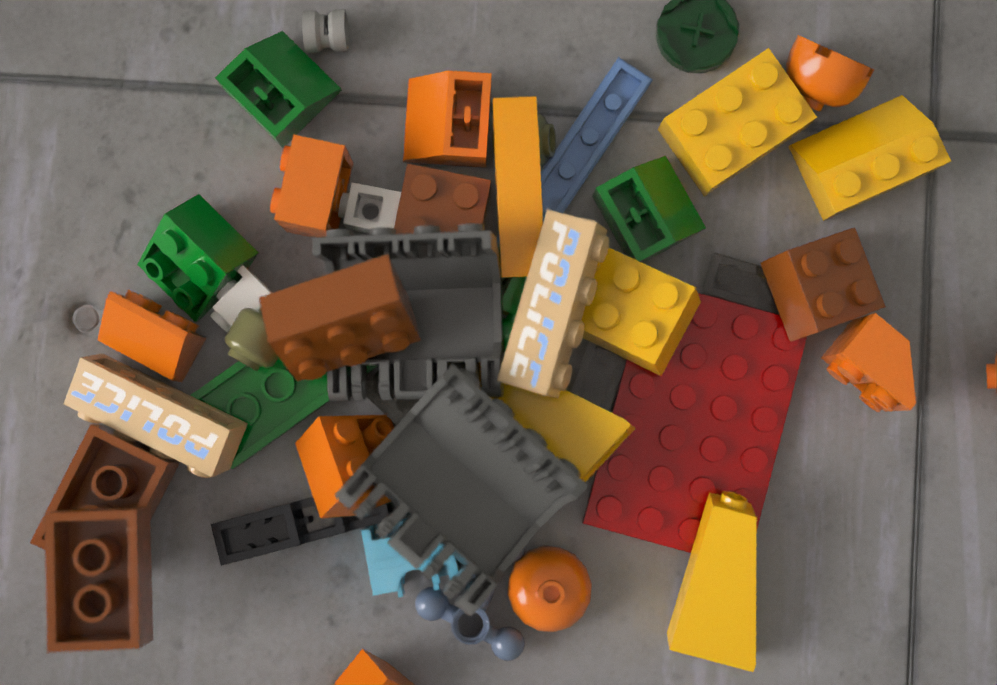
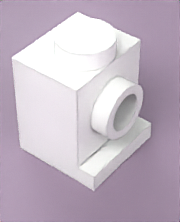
M352 182L350 193L343 192L341 196L338 216L344 218L343 224L346 229L370 233L372 228H394L401 192ZM368 206H375L379 209V213L376 218L370 220L364 217V210Z
M244 265L237 270L242 278L238 282L235 279L228 282L218 292L216 297L219 301L212 307L215 311L210 316L226 332L229 331L242 309L252 308L259 311L261 307L259 297L273 293Z

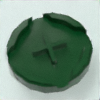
M670 0L665 5L656 24V41L661 55L673 67L686 73L703 74L719 68L730 58L738 41L739 22L734 9L726 0Z

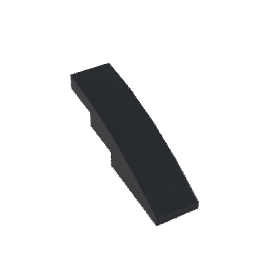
M309 497L210 525L222 566L378 524L387 515L392 513V507L390 502L374 508L368 516H364L362 519L358 516L320 518L314 498Z

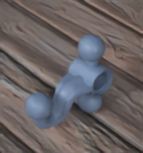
M526 546L512 563L519 561L524 556ZM426 587L417 595L415 608L418 615L428 621H436L441 618L451 623V630L455 638L461 643L473 645L485 641L491 644L495 656L504 661L515 660L524 650L525 641L519 630L510 626L498 629L490 625L486 610L492 600L494 590L475 612L482 619L481 629L478 633L469 636L461 633L458 629V620L465 612L460 607L450 604L443 590L439 588V590L434 591V587Z

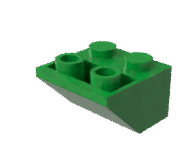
M283 31L246 47L215 77L222 88L282 148L293 139V134L297 135L342 91Z
M666 155L635 166L596 187L592 195L624 255L642 263L706 229Z
M198 194L164 214L137 265L193 321L197 322L219 301L216 296L228 282L234 279L238 282L242 278L237 270L242 265L249 268L259 252Z

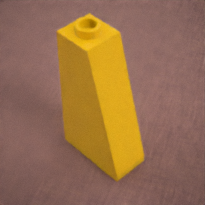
M479 362V382H480V385H481V362ZM504 383L503 397H490L492 400L497 398L508 405L514 413L513 419L522 427L533 429L539 433L547 442L546 448L558 459L564 458L575 465L581 473L579 478L585 483L636 429L625 419L567 390H561L559 398Z
M723 491L722 495L709 492L667 630L669 650L754 672L756 666V515L751 503L747 502L748 499L740 494Z

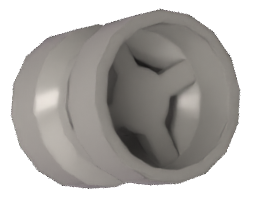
M335 9L329 14H320L316 10L303 11L302 33L306 53H319L323 48H331L335 52H348L349 33L345 9Z

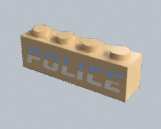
M551 210L546 211L497 381L559 398L560 391H564L567 388L572 374V366L568 365L573 347L577 348L580 345L584 334V323L581 322L585 305L592 303L596 293L597 281L593 278L597 264L604 261L609 248V237L606 236L607 229L599 223Z
M103 353L80 357L64 401V405L78 411L77 415L81 419L96 424L102 423L114 429L115 434L129 441H139L151 447L150 452L163 459H175L187 465V470L190 473L203 478H211L230 470L248 423Z

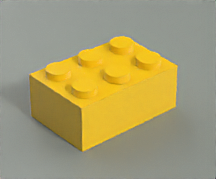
M768 48L666 116L661 122L658 131L705 197L806 129L817 116Z
M608 248L604 261L598 262L593 278L597 281L594 299L590 305H585L581 322L584 323L582 338L662 376L701 303L696 287Z

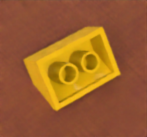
M903 95L788 146L823 221L925 176L951 162L934 123Z

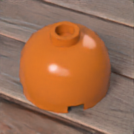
M799 35L790 50L786 62L787 75L808 105L821 112L824 105L838 108L853 102L863 92L874 72V69Z
M543 545L528 550L519 561L515 562L508 577L507 595L513 612L524 624L538 631L557 632L571 627L583 617L591 601L592 583L587 568L574 553L561 547Z

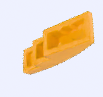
M536 96L493 98V124L501 278L527 277L543 225Z

